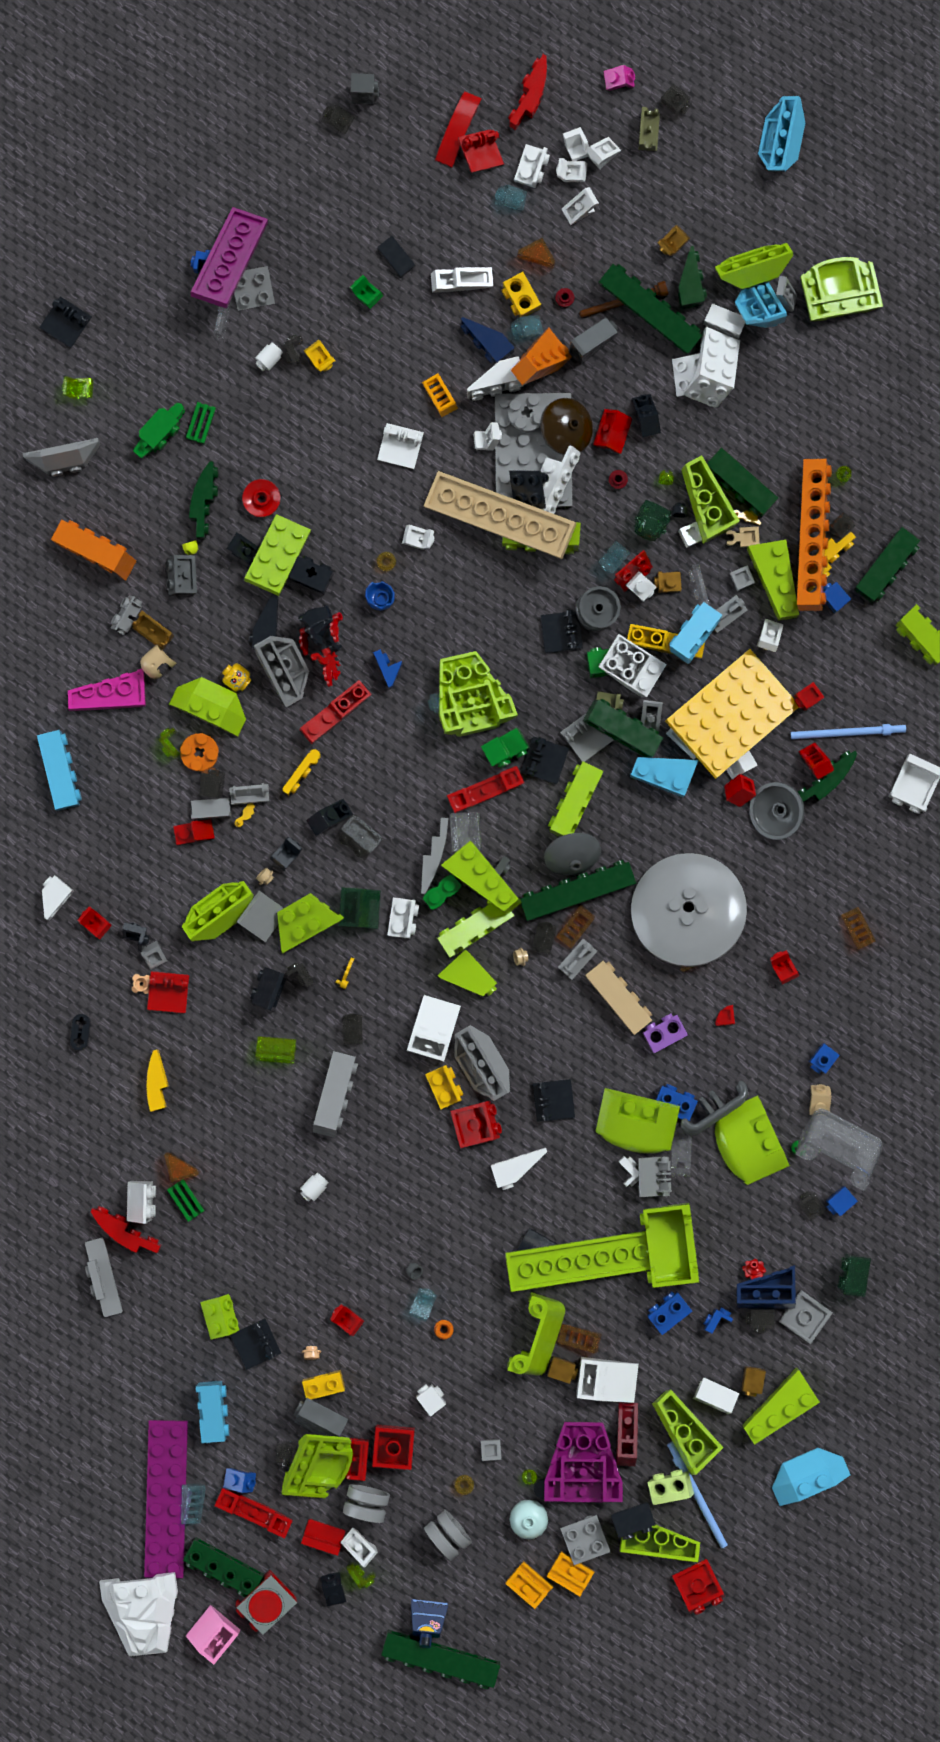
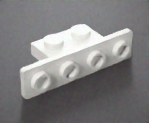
M573 446L568 447L562 462L547 457L540 471L549 476L548 482L543 484L546 508L542 509L544 511L555 514L557 504L563 496L564 489L571 478L575 465L579 461L580 452Z

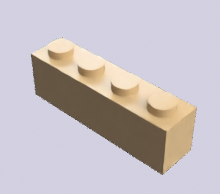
M602 961L585 976L632 1034L635 1035L652 1021L650 1018L652 1013L646 1006L642 1008L639 1005L638 1001L640 999L633 991L630 993L625 988L628 984L621 976L619 978L616 977L613 973L615 968L610 962L605 963Z

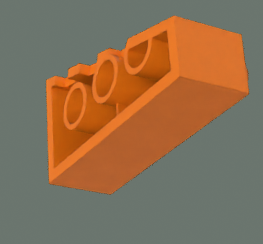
M548 328L532 343L511 371L519 382L524 385L558 371L572 356L568 348Z
M61 520L51 538L54 543L78 556L82 555L84 559L93 564L98 563L106 571L114 572L123 580H127L136 563V560L126 552L127 548L118 543L114 546L110 544L111 540L104 536L98 538L94 536L95 533L87 528L82 530L79 528L80 525L71 520L69 522Z

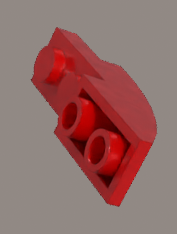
M544 54L540 59L537 58L532 65L533 71L530 75L527 74L522 81L523 91L527 94L521 96L518 102L520 104L518 109H513L508 118L510 120L509 127L514 130L518 128L525 115L533 118L541 102L547 72V58Z
M358 680L334 699L325 709L303 725L300 731L313 744L371 696V693Z
M101 1206L92 1208L91 1213L100 1227L122 1246L135 1253L139 1251L140 1246L155 1253L160 1251L162 1245L158 1243V1239L148 1236V1238L140 1236V1231L132 1228L128 1231L129 1222L126 1221V1217L117 1213L115 1216L108 1214L109 1210Z

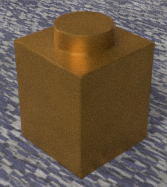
M553 1356L547 1376L570 1384L571 1379L575 1380L578 1369L575 1368V1363Z
M745 1366L741 1387L742 1391H745V1395L757 1397V1394H762L766 1374L764 1369Z

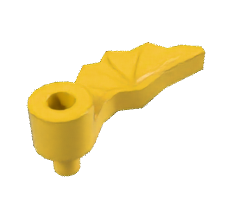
M738 510L734 511L737 517L744 519L745 522H751L756 525L761 524L758 516H754L751 512L744 511L740 513Z
M248 803L243 810V815L235 820L234 824L237 828L242 827L243 821L250 819L251 815L254 814L253 809L255 806L253 803Z
M352 957L348 963L342 981L336 980L335 982L337 984H340L339 987L343 989H346L349 982L346 981V978L349 974V971L354 961V958Z

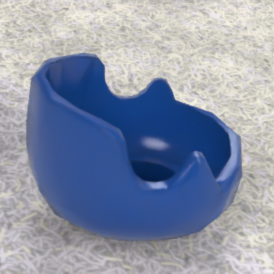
M383 581L379 583L372 582L366 588L365 598L372 609L381 611L393 605L395 593L392 587Z

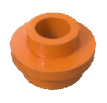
M440 1320L436 1323L434 1332L438 1338L448 1339L453 1334V1325L448 1320ZM442 1326H446L448 1328V1331L446 1333H442L440 1331V1328Z

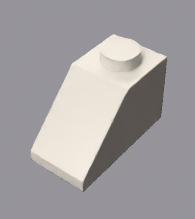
M55 875L53 878L49 877L43 884L44 917L47 920H51L74 892L73 889Z

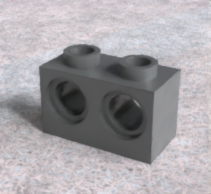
M351 73L352 103L375 104V98H379L378 81H375V75Z

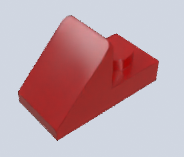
M211 819L173 826L177 845L215 838Z

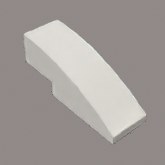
M492 268L435 270L431 273L432 293L493 287Z

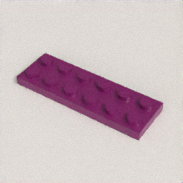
M232 207L191 290V297L227 309L268 224V219Z

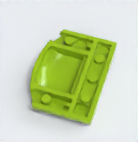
M854 257L834 258L814 265L803 274L800 280L810 321H823L829 318L860 312L864 313L882 308L883 303L873 262L868 261V263L858 260L859 258Z
M605 1088L596 1133L600 1134L609 1143L631 1152L652 1154L665 1150L669 1151L672 1147L680 1106Z
M758 1095L746 1100L740 1107L716 1122L715 1137L719 1151L729 1169L735 1176L745 1181V1184L749 1185L789 1167L785 1153Z
M305 1434L298 1442L299 1447L289 1471L285 1472L282 1495L328 1497L329 1494L326 1491L332 1487L337 1489L349 1471L353 1456L350 1438Z

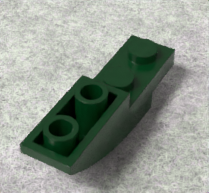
M210 461L202 471L191 499L189 519L197 521L196 538L198 540H205L206 535H209V524L206 523V516L210 515V505H206V502H214V497H218V486H214L215 478L218 479V467H215L214 461Z
M848 750L839 756L841 760L834 763L832 760L833 772L825 775L824 780L820 778L812 782L813 787L806 790L804 787L798 791L802 801L804 802L814 796L818 802L835 789L852 767L857 752L850 753Z

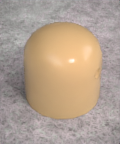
M157 644L140 661L142 670L153 679L162 677L159 669L157 671V668L162 663H167L171 668L177 664Z

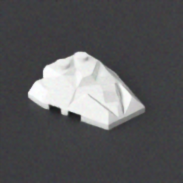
M175 1572L156 1574L153 1578L120 1581L119 1578L100 1580L102 1602L128 1656L166 1653L172 1628L171 1621L175 1611V1599L178 1594Z

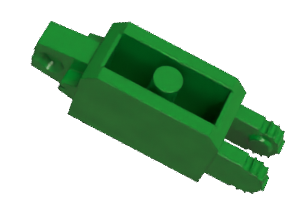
M176 403L168 411L165 408L158 409L139 430L140 441L133 450L139 458H145L152 451L162 450L167 444L166 440L178 433L180 430L179 426L181 425L179 420L185 413L183 404Z

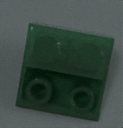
M341 887L340 914L344 919L339 921V926L378 929L381 891Z
M846 1253L845 1257H842L841 1269H843V1276H839L838 1288H840L841 1293L865 1297L871 1262L870 1257Z

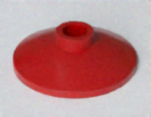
M257 479L249 483L244 489L242 496L245 509L256 517H267L273 514L278 509L281 500L280 492L276 485L265 479ZM260 496L265 497V501L263 503L258 501Z

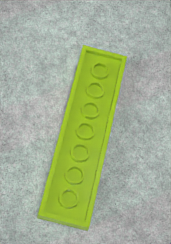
M646 1231L505 1253L511 1292L651 1270Z

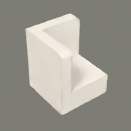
M581 127L563 133L565 146L572 161L590 156L586 152L589 145Z

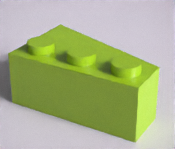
M916 604L896 624L898 627L896 630L902 637L906 636L911 641L910 645L916 651L920 650L924 654L923 658L930 665L933 663L936 666L940 662V630L937 631L930 624L932 621L929 617L924 618L919 613L920 607Z

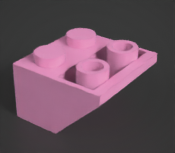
M210 1605L186 1634V1637L196 1650L214 1665L238 1636L240 1629Z

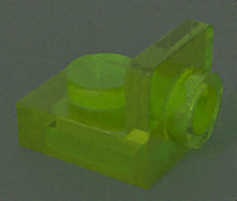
M352 1562L347 1566V1571L359 1588L363 1586L367 1588L375 1582L376 1574L374 1571L364 1578L365 1572L359 1564L355 1565Z

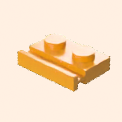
M561 1551L547 1577L580 1597L595 1572L582 1563L574 1565L572 1558Z
M524 1561L505 1582L507 1586L534 1609L553 1588L548 1581Z

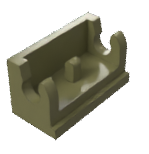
M642 107L638 150L657 151L660 113H658L659 110L656 108L654 111H648L647 107Z

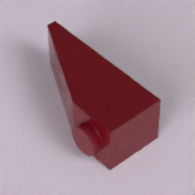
M619 1402L616 1464L617 1466H636L638 1403Z

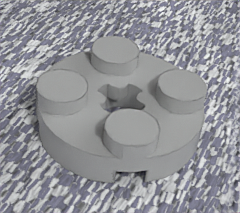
M523 393L516 396L510 402L508 409L510 423L523 432H533L539 429L541 417L546 408L544 402L536 394ZM524 408L532 410L530 417L522 415Z

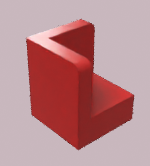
M742 774L737 775L724 786L726 800L739 807L756 796L754 780Z

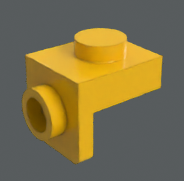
M317 340L304 350L314 367L320 372L329 370L333 366L332 363L335 362V359L329 354L320 340Z

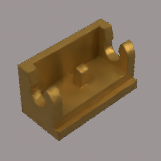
M141 611L138 615L139 618L132 623V628L154 645L157 644L164 650L174 637L173 633Z

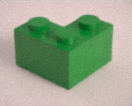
M515 728L505 735L496 737L481 746L491 766L498 768L509 765L511 763L510 759L515 756L519 759L526 755V750L530 748L519 728Z

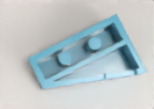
M705 602L701 606L697 604L691 613L693 614L691 619L683 623L680 628L681 632L677 636L675 635L669 643L670 652L687 664L692 661L722 619V614Z
M637 757L630 777L684 797L698 760Z
M222 1381L200 1382L196 1386V1392H198L199 1398L197 1405L200 1412L201 1442H224L226 1436H229V1424H225V1417H228V1406L224 1405L223 1397H227L226 1385H222Z

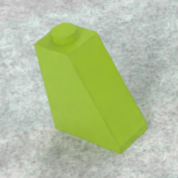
M464 950L438 975L440 979L481 996L487 994L489 997L497 989L495 987L497 982L467 950Z

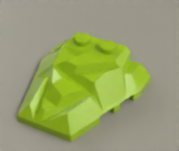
M476 651L440 659L439 718L445 734H456L461 737L499 727L501 723L508 722L518 716L511 696L503 691L500 687L501 683L498 679L495 680L489 667Z

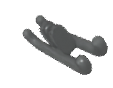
M744 1081L738 1082L736 1090L739 1095L723 1105L714 1091H710L708 1094L718 1109L716 1111L713 1110L705 1098L701 1097L699 1102L708 1116L697 1124L690 1123L686 1118L682 1119L680 1123L681 1130L689 1135H697L740 1107L748 1095L746 1083Z

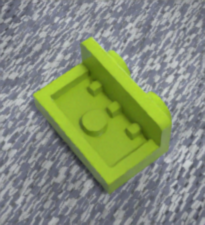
M229 1294L200 1302L210 1339L228 1336L239 1331L233 1302Z

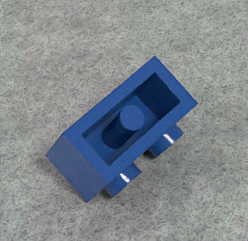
M666 1084V1087L661 1086L655 1100L680 1106L678 1118H686L690 1121L698 1102L694 1100L695 1095L685 1091L684 1094L676 1092V1087Z
M671 1291L663 1298L664 1302L658 1305L656 1303L648 1310L649 1314L647 1317L661 1335L665 1334L692 1312L678 1292L673 1293Z

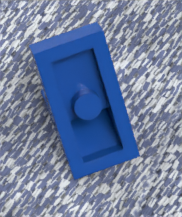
M381 649L373 652L388 688H393L403 662L400 661L388 667L387 664L390 661L387 654H382Z

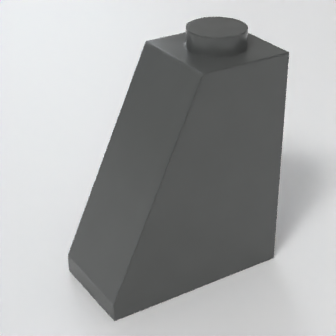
M604 318L571 340L570 351L582 364L617 337L618 332L616 330L618 328L612 320L608 321L607 318Z

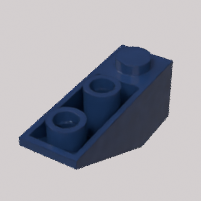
M461 318V329L466 335L470 333L474 338L472 342L479 350L482 348L486 354L484 356L489 363L492 364L494 362L497 364L500 360H505L514 353V346L503 333L467 318Z

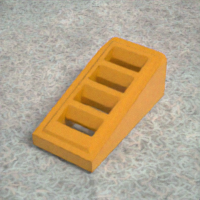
M438 373L422 382L441 417L458 409L456 402ZM436 382L440 383L432 389L429 388V386L435 384ZM443 389V391L439 392L436 395H433L434 392ZM445 395L447 396L445 399L437 402V400Z

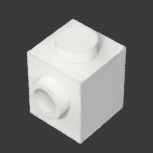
M425 1384L417 1391L419 1393L416 1396L417 1400L430 1416L446 1405L442 1398L444 1393L438 1386L434 1387L431 1384L428 1387Z

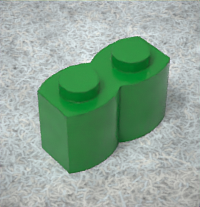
M449 875L441 880L438 887L430 889L424 895L423 900L431 910L438 909L445 903L447 898L459 892L461 884L454 875Z

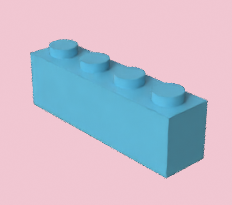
M56 730L37 735L55 810L60 811L79 806V801L82 800L80 790L75 788L74 782H77L75 771H71L70 764L73 761L70 752L66 751L65 745H68L66 734Z

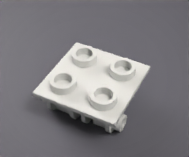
M700 353L672 359L677 397L684 396V390L691 383L698 367Z
M387 423L384 428V436L377 460L414 469L424 432Z

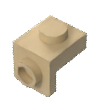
M822 1084L811 1085L810 1115L829 1116L832 1097L829 1086Z

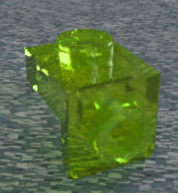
M64 377L62 384L63 395L71 399L92 398L93 379Z
M167 728L160 734L161 738L158 740L164 746L161 750L168 758L172 756L175 759L180 753L168 739L177 731L174 728Z

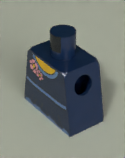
M411 1599L412 1635L420 1636V1647L431 1648L432 1638H440L448 1610V1603Z

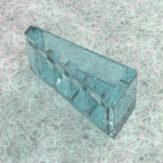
M199 1483L182 1485L181 1524L201 1522L205 1485ZM189 1507H195V1510H189ZM188 1514H195V1518H188Z

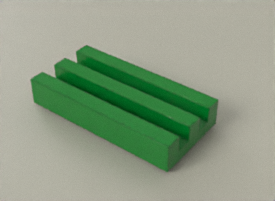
M197 402L186 439L205 444L216 407ZM200 408H203L195 436L193 437L192 433ZM207 410H210V414L202 435V439H200L198 437L206 416Z
M184 1179L167 1189L188 1222L205 1211ZM180 1185H183V1187L185 1188V1190L187 1191V1193L199 1209L197 1212L194 1210L189 1200L179 1187ZM174 1189L177 1190V1192L179 1193V1195L191 1211V1216L188 1214V1212L186 1211V1209L174 1193Z

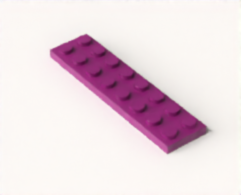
M149 1420L144 1577H154L156 1574L175 1572L176 1578L184 1577L188 1421Z

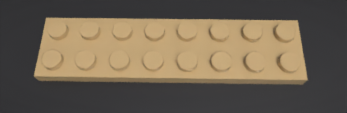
M440 471L437 472L424 504L425 508L563 559L577 525L574 521Z

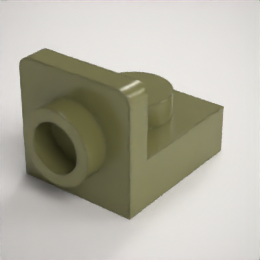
M597 693L596 700H606L611 704L610 707L622 710L624 699H620L621 694Z

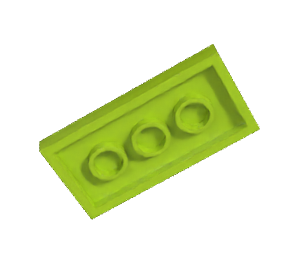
M276 514L244 581L280 596L294 563L310 535L311 529Z

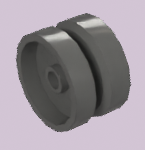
M597 586L590 588L578 598L575 603L574 612L576 620L582 627L596 632L604 630L617 620L620 615L621 606L615 592L607 587Z

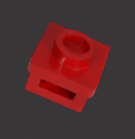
M812 682L794 695L796 698L794 702L799 709L803 708L806 711L822 700L824 696L815 683Z
M91 907L83 911L77 920L99 940L112 926Z
M787 950L777 952L770 958L772 968L782 985L799 977V973L792 963Z
M342 1304L333 1311L330 1321L340 1326L351 1336H354L364 1323L361 1317Z

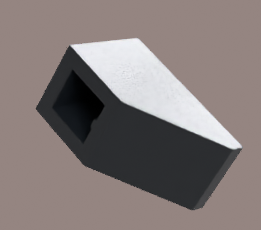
M651 394L632 398L642 437L661 433L658 412Z
M343 798L319 810L306 821L315 836H318L351 817L353 813Z

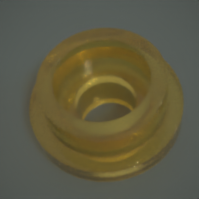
M383 552L378 556L377 565L381 570L390 571L395 567L396 559L392 553ZM385 558L390 560L388 565L383 564Z
M468 1475L459 1476L455 1481L456 1491L462 1495L472 1492L474 1488L473 1479ZM466 1481L468 1486L462 1488L461 1482Z

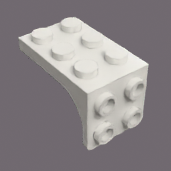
M706 327L702 334L698 367L691 383L684 390V395L708 406L718 407L734 389L740 340Z

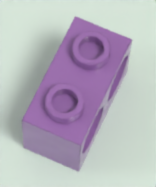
M671 1013L661 1018L662 1023L656 1025L654 1022L644 1027L646 1031L642 1034L653 1053L688 1036L678 1015L673 1016ZM671 1022L676 1023L678 1026L677 1032L673 1034L667 1029L668 1024ZM654 1031L659 1032L661 1035V1039L657 1043L653 1042L650 1038L651 1033Z

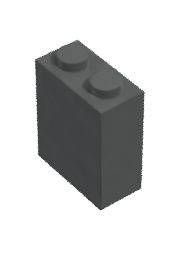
M306 1398L305 1402L300 1401L294 1413V1416H296L294 1423L317 1435L340 1437L348 1421L347 1418L309 1398Z

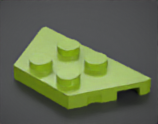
M311 893L277 912L282 953L341 921L344 917L330 910L327 904L320 902Z

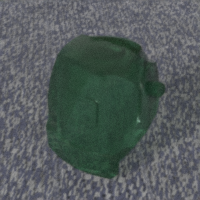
M645 500L634 519V532L643 539L655 542L662 534L666 533L671 511L659 504Z

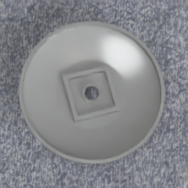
M685 853L667 857L646 871L635 888L631 903V916L639 940L650 953L669 964L693 967L705 965L721 958L736 944L745 926L747 905L743 888L729 868L711 857ZM686 903H691L694 905V910L692 912H685L683 906Z

